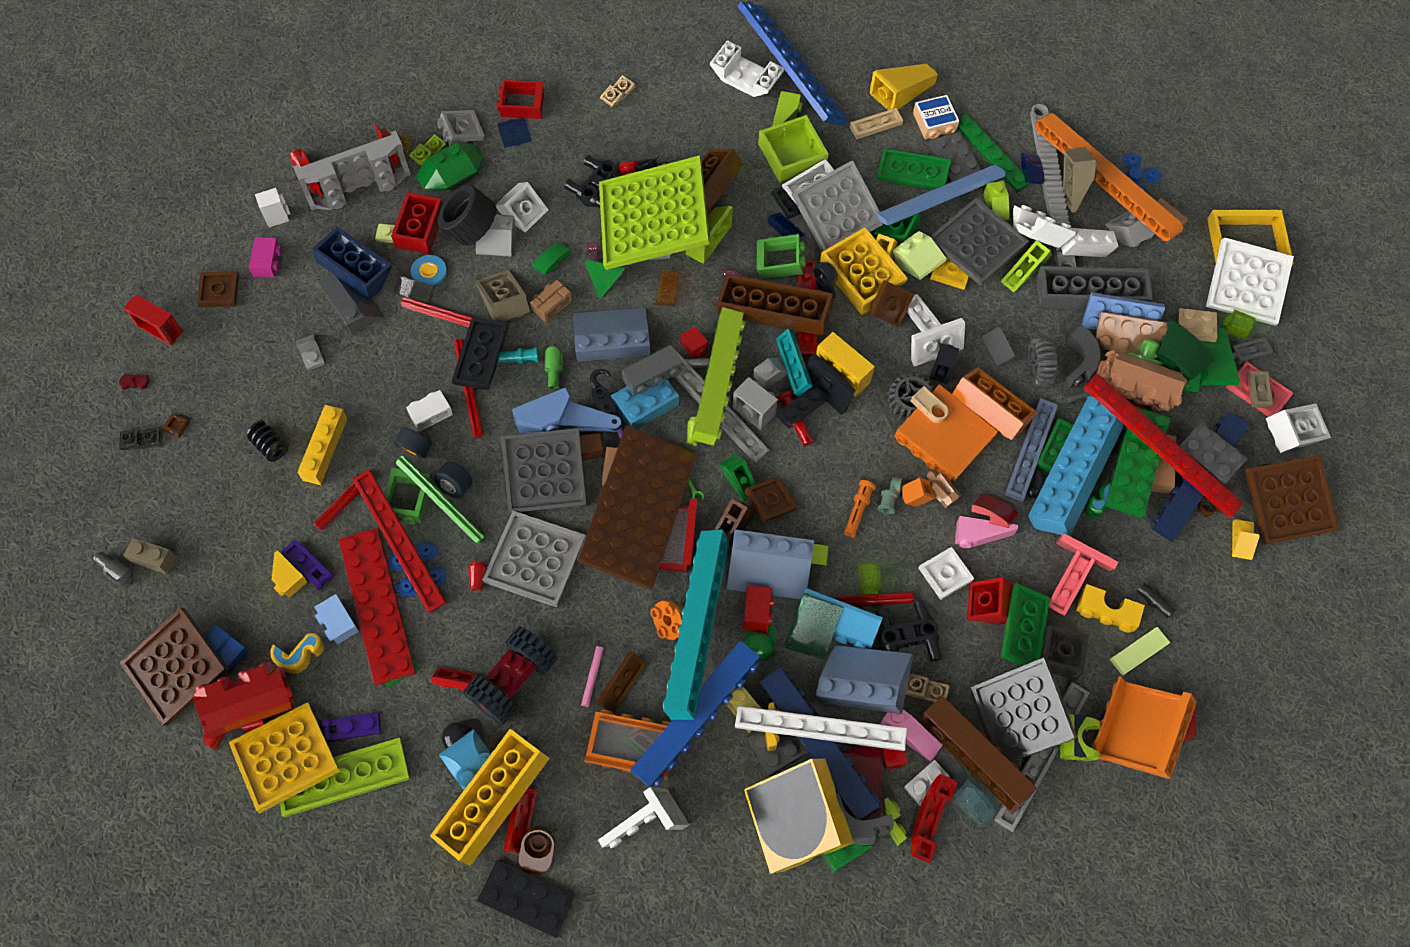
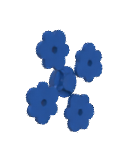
M1129 153L1122 157L1124 165L1130 168L1127 174L1123 173L1146 193L1145 185H1141L1138 182L1142 177L1147 179L1148 183L1160 182L1162 174L1159 173L1157 168H1146L1143 173L1137 167L1141 166V157L1139 155Z
M431 541L418 544L419 549L417 551L423 562L427 560L432 561L434 555L439 551ZM396 555L389 556L388 568L401 572L403 568L400 562H397ZM434 566L432 570H428L438 587H440L441 583L446 582L445 569H439L437 566ZM401 578L395 590L403 598L406 596L414 597L416 590L409 578Z

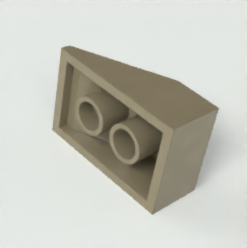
M1086 147L1064 150L1063 192L1065 193L1064 198H1066L1065 203L1072 213L1076 212L1095 178V170L1098 169L1097 159L1092 156V153Z
M509 270L475 281L493 321L506 322L509 319L521 317L530 312L526 295Z

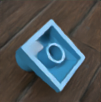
M473 729L438 755L464 790L491 753Z

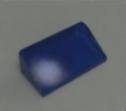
M781 213L768 217V224L781 236L799 234L801 238L805 235Z

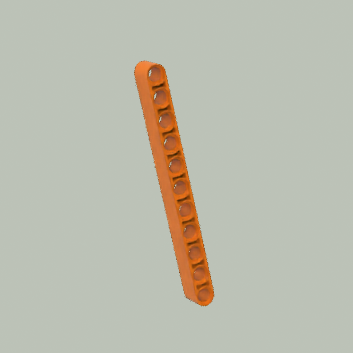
M1049 113L1035 122L1036 130L1063 154L1064 150L1086 147L1098 162L1094 181L1163 241L1167 242L1183 231V226L1177 218L1055 114Z

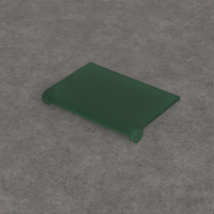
M804 593L785 647L809 656L824 659L844 607L811 597L809 593Z

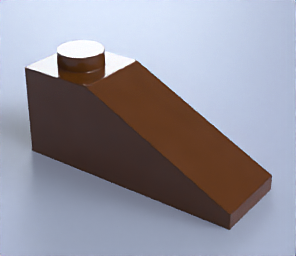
M733 498L714 529L725 532L729 539L728 549L733 544L734 530H744L755 512L754 508Z

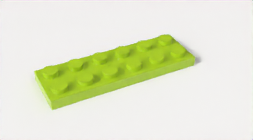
M399 737L334 757L340 772L281 802V813L285 818L410 780L401 738Z

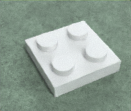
M952 547L919 565L918 568L940 600L974 580V577Z

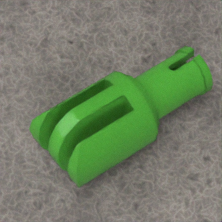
M551 346L545 352V372L548 373V389H559V374L563 371V355L558 348Z

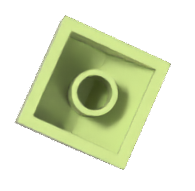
M920 231L893 249L896 265L919 280L946 261V257L933 239Z

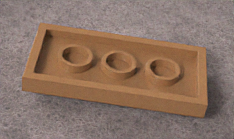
M1101 311L1094 337L1100 349L1139 354L1138 348L1146 339L1157 341L1160 345L1162 344L1161 340L1166 334L1168 322Z

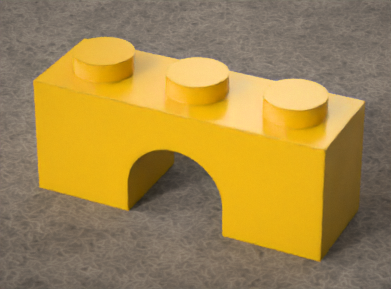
M1086 584L1081 591L1076 611L1080 612L1081 616L1097 618L1102 624H1113L1118 626L1121 631L1127 633L1134 632L1139 627L1145 605L1125 598L1120 603L1119 609H1111L1104 601L1106 591Z

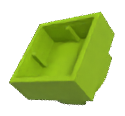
M807 115L759 131L758 145L779 183L793 179L824 159L828 161L829 154Z

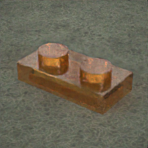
M661 270L656 305L674 307L679 272Z

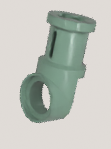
M893 477L890 490H883L881 492L882 501L881 505L878 506L879 512L890 515L895 513L894 504L895 500L898 499V495L901 494L903 478Z

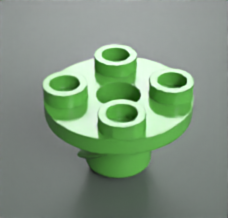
M1146 339L1138 348L1139 354L1128 353L1130 356L1162 367L1165 366L1162 362L1156 360L1159 347L1161 346L1157 341Z

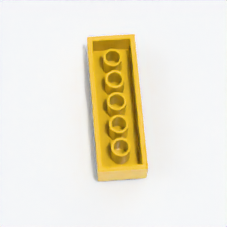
M509 729L430 837L457 860L471 866L550 758Z

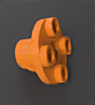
M662 600L651 609L650 613L660 638L674 640L679 637L678 629L682 623V610L684 606L677 605L670 600Z

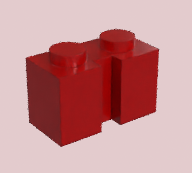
M747 585L743 630L767 633L768 625L772 626L773 613H769V609L774 606V596H771V588Z

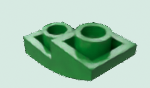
M556 242L535 260L532 267L546 275L558 268L559 261L570 256L571 249Z

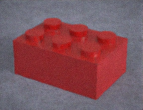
M406 193L391 235L395 248L430 254L439 228L438 216L443 205L440 198Z

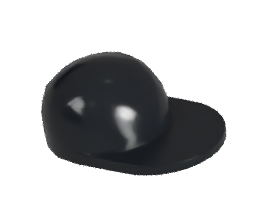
M820 262L813 267L815 280L820 291L833 293L834 300L836 298L834 285L838 280V272L832 264Z
M469 719L447 725L442 732L444 748L447 749L473 729L485 744V734L481 721Z

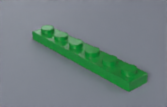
M967 113L958 117L959 124L957 129L991 165H996L1005 170V177L1003 178L1016 192L1030 185L1031 181Z

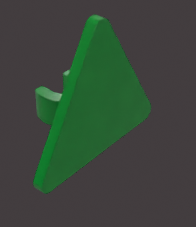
M586 261L597 296L602 298L624 272L625 268L620 266L606 270L603 263Z

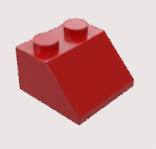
M1004 577L969 583L967 620L997 625L1006 624L1014 583Z

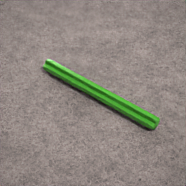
M402 455L397 459L396 464L475 543L478 544L484 539V534L406 456Z

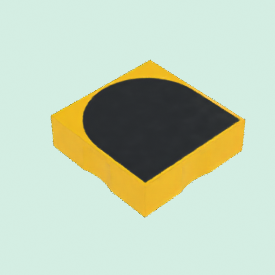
M810 759L744 789L770 874L787 871L809 862L818 855L829 854L854 843L844 812L839 806L826 759Z

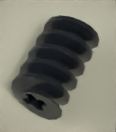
M259 420L249 428L247 439L251 441L268 461L275 462L287 453L288 446H284V441L280 440V437L275 435L273 430H270V426L266 425L264 420Z

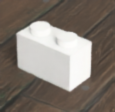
M276 188L255 194L259 208L269 228L289 222L288 215L291 213L283 194H278Z
M440 390L431 392L425 398L414 401L406 407L419 432L453 415L448 402Z

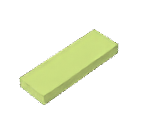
M1156 627L1112 657L1110 661L1124 676L1170 644V641Z

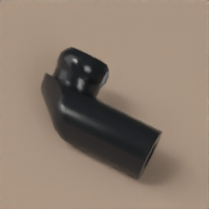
M1041 471L1033 474L1035 487L1028 489V496L1030 498L1034 497L1037 499L1045 483Z

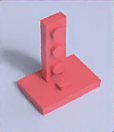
M1063 533L1058 538L1056 544L1075 554L1050 598L1049 608L1065 616L1093 563L1110 572L1116 568L1118 561Z

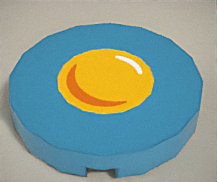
M425 255L416 259L410 271L414 282L423 288H432L440 285L447 275L445 262L435 255Z

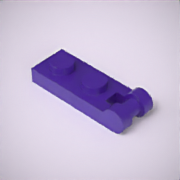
M296 539L280 552L318 591L323 587V583L327 580L330 581L334 577ZM319 571L321 575L316 579L314 575Z
M378 712L320 721V728L327 743L381 734ZM331 727H337V733L331 734Z

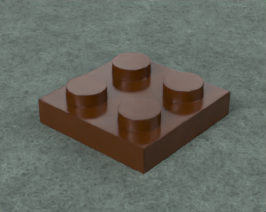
M201 272L196 303L198 307L236 306L239 282L238 272Z
M884 280L868 314L900 327L914 294Z
M779 476L748 487L745 490L747 497L763 523L794 512L797 509L796 503Z

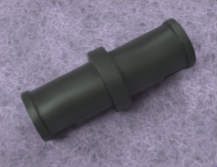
M1143 583L1136 591V593L1150 603L1149 606L1151 608H1156L1166 619L1175 612L1176 609L1171 607L1162 599L1163 596L1161 594H1156L1146 583Z

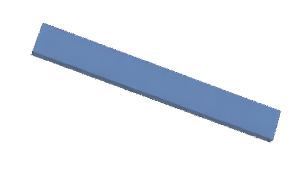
M992 165L877 213V217L888 226L984 186L987 183L1005 177V170Z

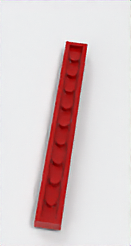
M1098 373L1093 376L1084 387L1090 395L1228 518L1235 515L1243 504L1241 500Z

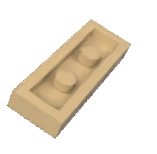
M897 108L850 122V129L855 138L860 139L903 124V119Z

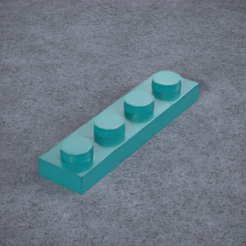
M788 328L776 338V342L795 395L800 396L813 385L794 331Z

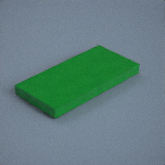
M884 148L876 179L889 183L935 190L946 185L952 159Z
M1217 328L1216 342L1200 341L1215 358L1201 371L1200 386L1239 385L1240 379L1226 329Z
M1013 584L1001 658L1020 666L1041 659L1050 597L1021 584Z

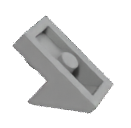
M314 335L296 340L297 348L307 371L325 365Z

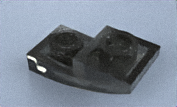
M398 276L394 293L430 304L435 286Z
M160 427L146 430L133 428L120 431V450L163 447V429Z

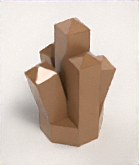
M928 472L927 477L932 482L931 488L933 489L934 496L945 508L962 496L944 473Z

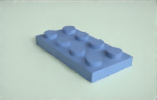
M1091 292L1082 325L1096 330L1101 311L1161 321L1165 305Z

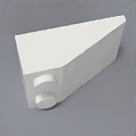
M824 159L784 183L782 187L795 202L791 195L792 193L834 171V169Z
M1317 404L1283 410L1266 418L1268 428L1272 432L1275 445L1280 453L1331 438Z

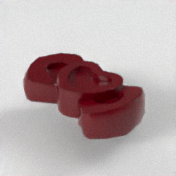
M144 374L135 376L123 375L119 380V384L123 390L129 387H139L143 390L147 387L149 381L148 377Z

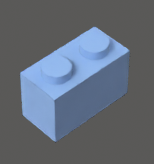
M336 594L315 606L317 611L315 617L320 625L325 624L327 630L324 632L330 641L334 640L338 645L359 632Z

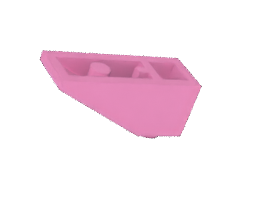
M960 516L956 524L955 544H959L962 548H971L1006 538L1016 533L1018 525L1012 524L1009 528L989 524V520Z
M905 710L902 711V714L887 712L880 725L907 728L906 744L930 762L942 747V744Z

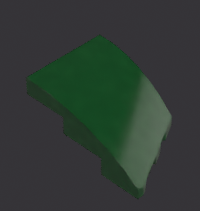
M1171 320L1167 323L1168 328L1166 334L1162 337V344L1159 347L1157 356L1168 369L1178 366L1189 381L1194 379L1215 358L1192 333Z

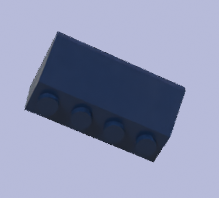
M338 226L312 249L315 261L369 300L382 289L392 268V264Z

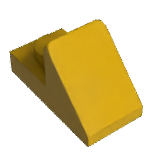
M1234 519L1232 525V557L1252 560L1259 540V534L1254 533V522Z

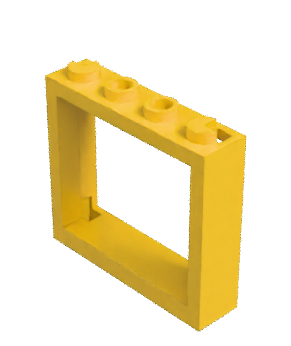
M1212 210L1207 218L1215 262L1217 261L1222 240L1219 225H1272L1277 251L1292 256L1282 210Z

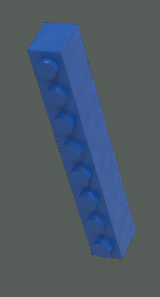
M740 641L701 686L695 720H672L630 769L632 774L648 788L654 786L657 788L665 779L663 775L668 769L672 771L678 764L677 758L682 753L685 755L690 750L693 739L701 737L705 732L706 728L704 726L709 720L713 722L720 713L718 711L723 704L726 706L732 700V693L736 688L740 690L747 681L745 679L749 673L753 674L759 668L760 656Z

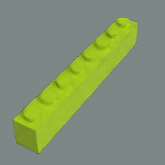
M722 307L691 440L713 446L716 439L720 440L722 428H719L720 423L723 424L726 415L723 412V408L727 407L729 397L726 394L731 390L732 381H730V376L733 377L736 368L733 365V361L737 360L739 350H736V347L740 346L742 335H739V333L743 331L745 321L742 320L743 312Z

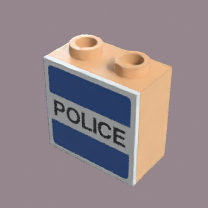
M947 95L915 102L913 115L924 139H935L941 135H948L957 131L959 119Z

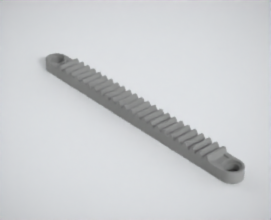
M1036 104L1032 107L1030 116L1047 215L1055 219V223L1058 225L1061 222L1070 225V221H1068L1069 216H1067L1068 210H1066L1067 204H1065L1066 198H1064L1065 193L1063 192L1064 187H1062L1063 182L1061 181L1062 176L1060 175L1061 170H1059V159L1056 153L1057 148L1035 128V122L1049 114V111L1045 105ZM1035 111H1041L1043 115H1037ZM1053 246L1056 266L1076 267L1075 255H1063L1061 247Z

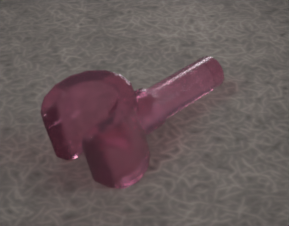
M588 242V253H593L594 261L599 262L597 243Z

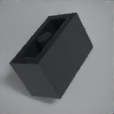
M941 343L929 379L945 384L948 383L959 348Z

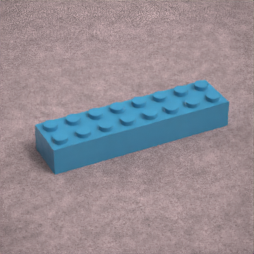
M1088 396L1028 515L1033 528L1059 535L1063 533L1068 536L1071 535L1124 427V424L1093 396Z

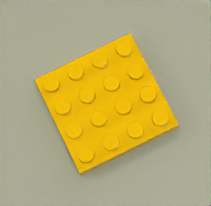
M308 702L229 742L255 809L259 814L340 772Z

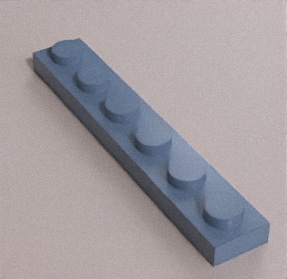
M1042 398L1038 401L1035 410L1037 414L1030 423L1005 491V496L1023 502L1058 407L1057 404Z

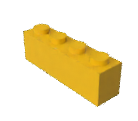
M328 405L324 406L298 469V474L303 481L318 485L322 484L348 419L343 409Z

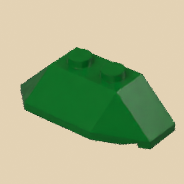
M456 142L428 157L415 178L425 190H449L478 174L484 156L474 144Z

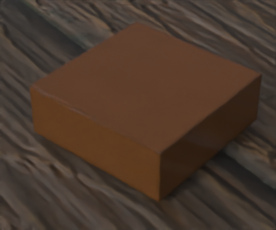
M172 413L162 429L180 437L190 421Z

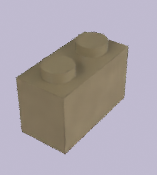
M132 538L123 555L132 564L167 575L176 559V556L169 549Z

